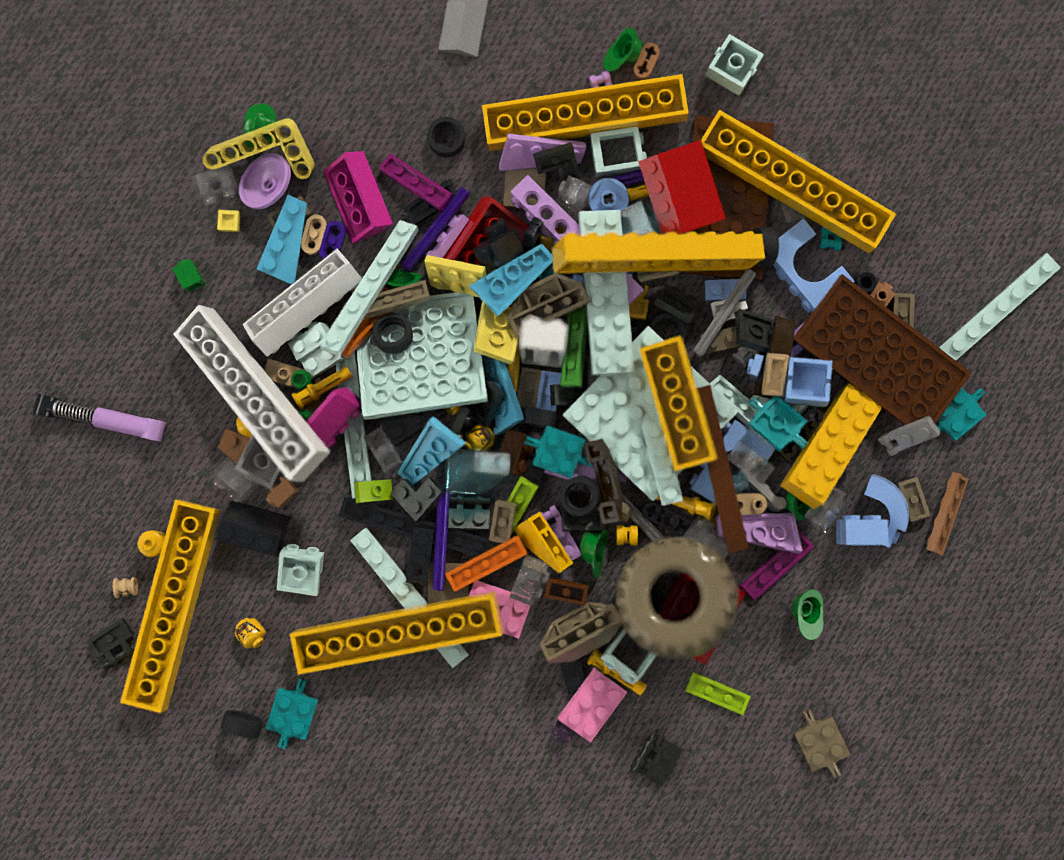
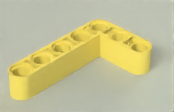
M288 118L214 145L207 150L202 160L208 169L213 170L281 145L295 176L299 179H307L315 165L296 123ZM282 127L289 128L291 133L283 132ZM264 134L271 135L272 140L265 139ZM246 141H251L254 147H249ZM291 146H297L300 152H294ZM228 148H233L236 154H231ZM210 154L215 155L218 161L211 159ZM300 164L306 165L308 170H302Z

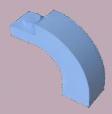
M873 474L864 495L881 501L889 511L888 545L884 546L890 548L892 543L896 544L899 539L900 532H897V530L899 529L904 532L907 530L909 508L903 493L895 484L886 478Z

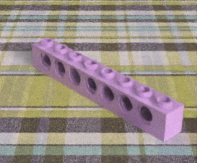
M529 175L510 192L513 205L518 209L521 207L526 212L525 216L530 221L534 217H538L544 222L543 234L546 237L550 236L555 241L554 245L567 233H576L577 236H580L579 225ZM529 198H535L538 202L535 205H529L526 201ZM549 212L552 217L545 220L541 217V214ZM558 226H563L566 232L558 234L555 229ZM626 272L628 304L630 306L643 293L644 289Z

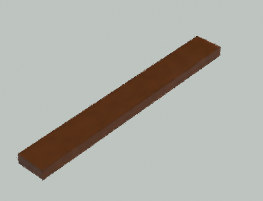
M711 385L699 387L698 392L718 459L708 461L707 466L727 551L732 553L749 549Z

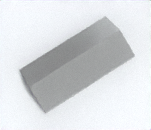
M448 0L439 51L478 57L488 0Z
M252 434L234 470L248 480L271 489L280 472V468Z

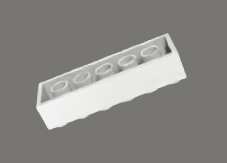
M336 249L242 325L251 340L268 357L270 354L277 352L286 341L292 340L301 329L308 327L317 316L324 314L332 304L339 302L347 292L355 289L362 278L343 254Z
M528 318V321L523 320L520 342L521 362L523 364L562 368L567 325H563V322L558 320H550V323L541 322L539 318Z

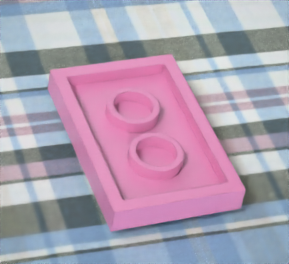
M479 580L473 582L469 596L496 591L504 629L503 633L519 639L532 599Z
M594 668L557 718L591 742L627 694V691Z

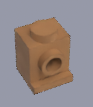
M878 282L875 289L868 293L885 307L895 295L892 291L893 287L886 282H882V284ZM879 293L884 296V299L879 298Z
M281 476L279 479L282 482L275 483L269 489L270 493L267 495L266 500L274 508L276 506L282 508L300 492L286 476Z

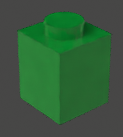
M191 259L181 260L176 264V267L172 268L183 290L188 293L206 284L196 263Z

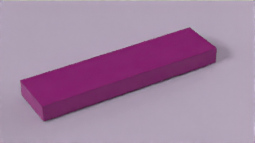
M391 153L378 168L381 173L440 212L443 211L453 198L451 192Z
M801 531L798 532L802 547L800 554L778 550L740 584V587L753 601L815 547Z

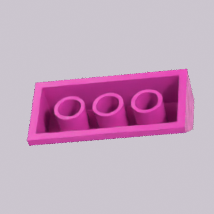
M364 151L345 152L323 171L352 244L382 233L393 225Z
M348 387L334 390L306 423L329 449L337 441L335 437L339 433L343 434L350 426L348 424L352 418L356 419L362 413L361 399Z

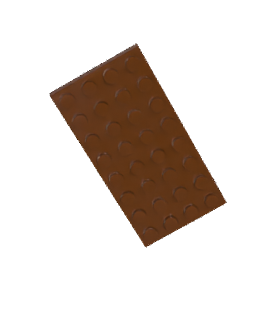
M695 115L692 143L703 138L715 117ZM738 120L773 141L775 123ZM707 158L726 219L688 232H696L697 235H703L707 232H716V234L735 232V234H742L752 231L756 227H766L769 194ZM762 266L751 267L750 269L756 273L752 281H761ZM746 270L680 271V274L740 279Z
M843 274L839 275L798 330L793 340L817 360L832 361L833 372L879 404L883 410L903 425L927 416L936 423L972 374V372Z

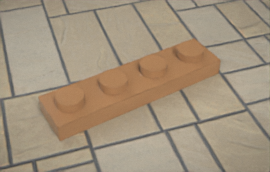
M952 472L951 478L947 481V489L944 497L941 499L940 510L934 520L932 534L927 540V550L941 556L944 554L969 480L959 473Z

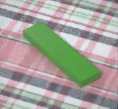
M586 306L567 315V330L560 384L564 388L582 387L588 329Z

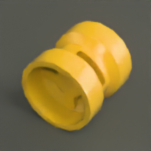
M616 525V545L629 543L630 545L637 546V525H631L630 527Z

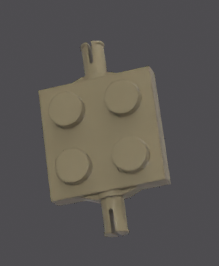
M808 709V714L806 711L803 712L808 724L802 729L795 731L794 734L812 772L823 767H829L833 778H836L834 769L838 776L841 775L836 763L850 756V753L832 715L822 720H815L811 709Z

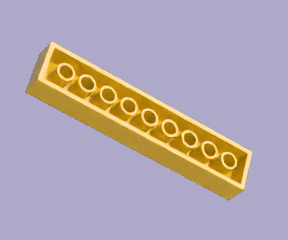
M683 74L482 105L489 152L503 150L507 134L568 140L587 137L591 133L636 126L639 129L685 122L689 114Z
M721 110L718 111L701 139L706 157L867 253H871L877 248L896 215L893 211Z
M752 231L742 234H735V232H725L723 234L707 232L703 235H697L696 232H688L684 235H677L676 232H669L664 235H657L656 232L646 233L645 235H638L636 232L617 235V233L612 232L605 235L587 233L583 236H577L576 233H567L552 248L554 273L746 270L765 258L762 234H754Z
M175 500L120 703L158 713L168 709L221 513L220 509L184 500Z
M496 591L296 629L290 633L299 675L502 636L504 629Z

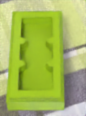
M391 479L354 482L356 503L393 499V496L390 494L392 492Z

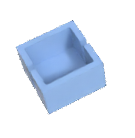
M790 357L787 368L784 402L826 407L830 396L829 382L831 380L832 361Z
M844 515L842 520H836V542L843 545H888V520H881V515L863 516V520H860V515Z

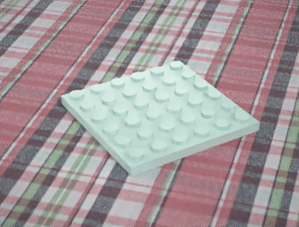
M456 292L430 296L431 301L390 312L405 316L410 322L413 331L412 343L406 350L400 353L390 354L380 350L375 343L373 332L357 348L364 420L488 402L482 355L473 351L478 327L474 296ZM389 325L381 332V337L386 342H395L403 337L405 329L401 325Z
M648 326L632 342L635 372L601 375L563 416L589 441L603 439L612 455L615 466L646 496L654 501L659 492L641 424L660 420L639 348L664 340ZM691 366L697 388L711 385ZM711 385L722 429L735 416L738 410ZM683 469L676 470V475H678Z

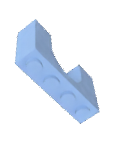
M802 219L778 238L779 253L773 266L777 270V276L782 281L785 280L788 283L790 292L795 297L798 296L801 299L802 307L807 312L812 313L839 275L843 274L852 282L855 281L843 266L819 282H808L799 277L793 266L794 255L799 248L816 235L805 219Z
M736 420L731 423L728 422L721 431L724 433L723 440L726 452L732 450L741 451L759 463L766 464L775 450L771 444L766 443L756 433ZM707 462L701 463L700 467L702 469L699 474L695 473L689 482L691 487L689 489L708 502L716 503Z

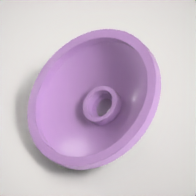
M271 153L253 161L245 170L240 180L239 195L242 202L252 209H264L276 203L284 195L290 182L291 170L287 160L278 154Z

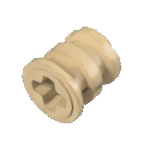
M133 577L131 580L122 578L121 581L118 578H114V597L119 598L120 595L124 597L129 596V594L137 595V578Z

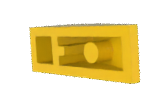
M541 512L536 513L513 528L523 545L558 573L573 564Z

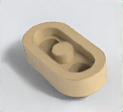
M320 215L310 216L305 225L301 247L308 255L319 253L327 226L326 220ZM316 223L321 224L319 229H314ZM311 242H315L314 248H309Z
M736 493L737 499L740 502L741 515L761 514L765 511L767 500L763 495L758 493ZM759 501L760 505L756 508L755 503Z

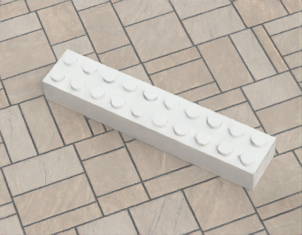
M198 305L177 329L174 336L289 481L304 482L328 456L330 451L218 313L212 308Z

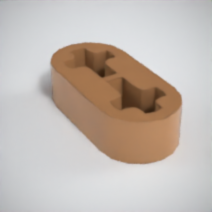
M654 43L644 45L635 63L633 74L637 80H647L653 71L660 53L659 47ZM650 49L654 50V55H651L650 59L648 60L646 59V51L649 52ZM643 64H646V72L642 75L639 74V69L642 68Z

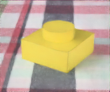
M218 210L217 230L220 232H239L240 212Z

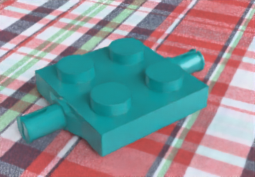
M961 387L935 423L940 432L948 434L955 442L983 419L987 414L980 408L977 402L985 395L983 389L979 388L970 395Z
M773 396L769 402L763 405L754 397L748 402L750 406L757 410L755 417L749 422L748 426L779 452L792 441L802 449L807 445L808 441L802 438L799 433L808 420L781 398Z
M546 425L544 433L539 440L529 436L526 437L525 444L536 448V454L532 462L535 466L572 478L574 470L579 463L589 467L592 465L587 462V457L582 456V449L586 442L585 438Z
M298 678L295 690H287L280 687L277 690L266 729L281 735L278 744L279 748H281L283 743L282 749H286L289 737L306 740L318 699L308 696L303 692L307 682L305 679L302 682V678Z

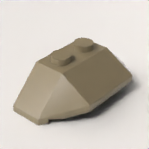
M555 273L528 286L516 298L508 315V320L515 336H519L522 333L523 320L528 321V318H539L541 322L550 323V320H558L587 305V303H590L583 283Z
M588 602L584 606H580L553 621L540 646L549 663L573 662L610 642L622 625V622L613 604L606 605Z

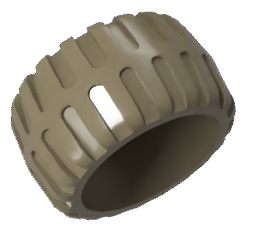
M664 538L647 544L635 552L628 563L625 564L617 584L616 603L625 630L639 646L663 658L688 659L713 649L727 635L737 613L738 590L728 564L715 550L689 538ZM679 571L690 575L697 582L700 588L701 601L698 610L692 617L682 622H669L663 620L655 613L651 605L650 593L653 584L660 576L668 572Z

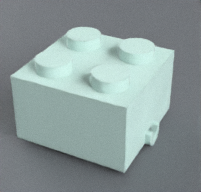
M729 34L722 47H718L715 52L716 56L707 70L706 77L740 96L751 76L753 77L757 71L756 68L764 54Z

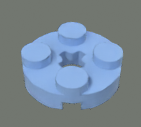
M603 178L597 181L591 187L588 194V204L592 211L620 210V215H622L629 203L626 187L620 181L613 178ZM610 193H612L613 195L611 198L613 199V202H608L607 204H605V199L603 198L604 195H609Z

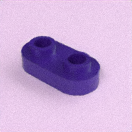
M332 221L327 224L319 249L323 259L328 256L327 250L330 248L334 249V251L338 249L341 252L346 237V229L342 223ZM339 230L340 233L339 235L334 236L333 231Z

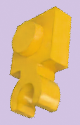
M645 285L643 293L629 306L630 318L641 321L646 320L649 300L643 298L648 292V286Z

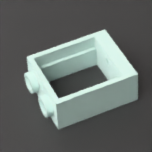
M638 126L590 134L596 178L641 170L638 161L646 159L647 156L646 152H642L641 145L644 144L643 133H639ZM633 136L637 161L604 166L600 141Z
M623 626L603 653L601 659L609 669L616 670L621 674L620 677L624 681L634 684L640 680L656 655L649 652L635 673L614 657L612 652L627 633Z

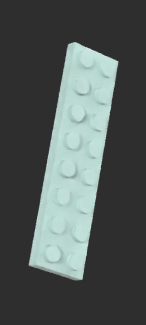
M620 210L579 212L580 236L587 233L605 235L612 232L622 235ZM626 272L583 273L584 287L590 303L586 305L592 375L634 373Z

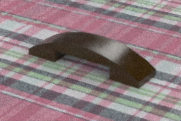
M775 316L770 333L772 339L768 353L788 354L790 358L795 333V321ZM764 364L762 375L758 376L753 395L771 400L773 398L772 395H763L761 393L765 371Z
M603 439L586 442L584 447L588 463L593 462L602 499V503L598 504L602 524L621 521L622 493L612 455Z

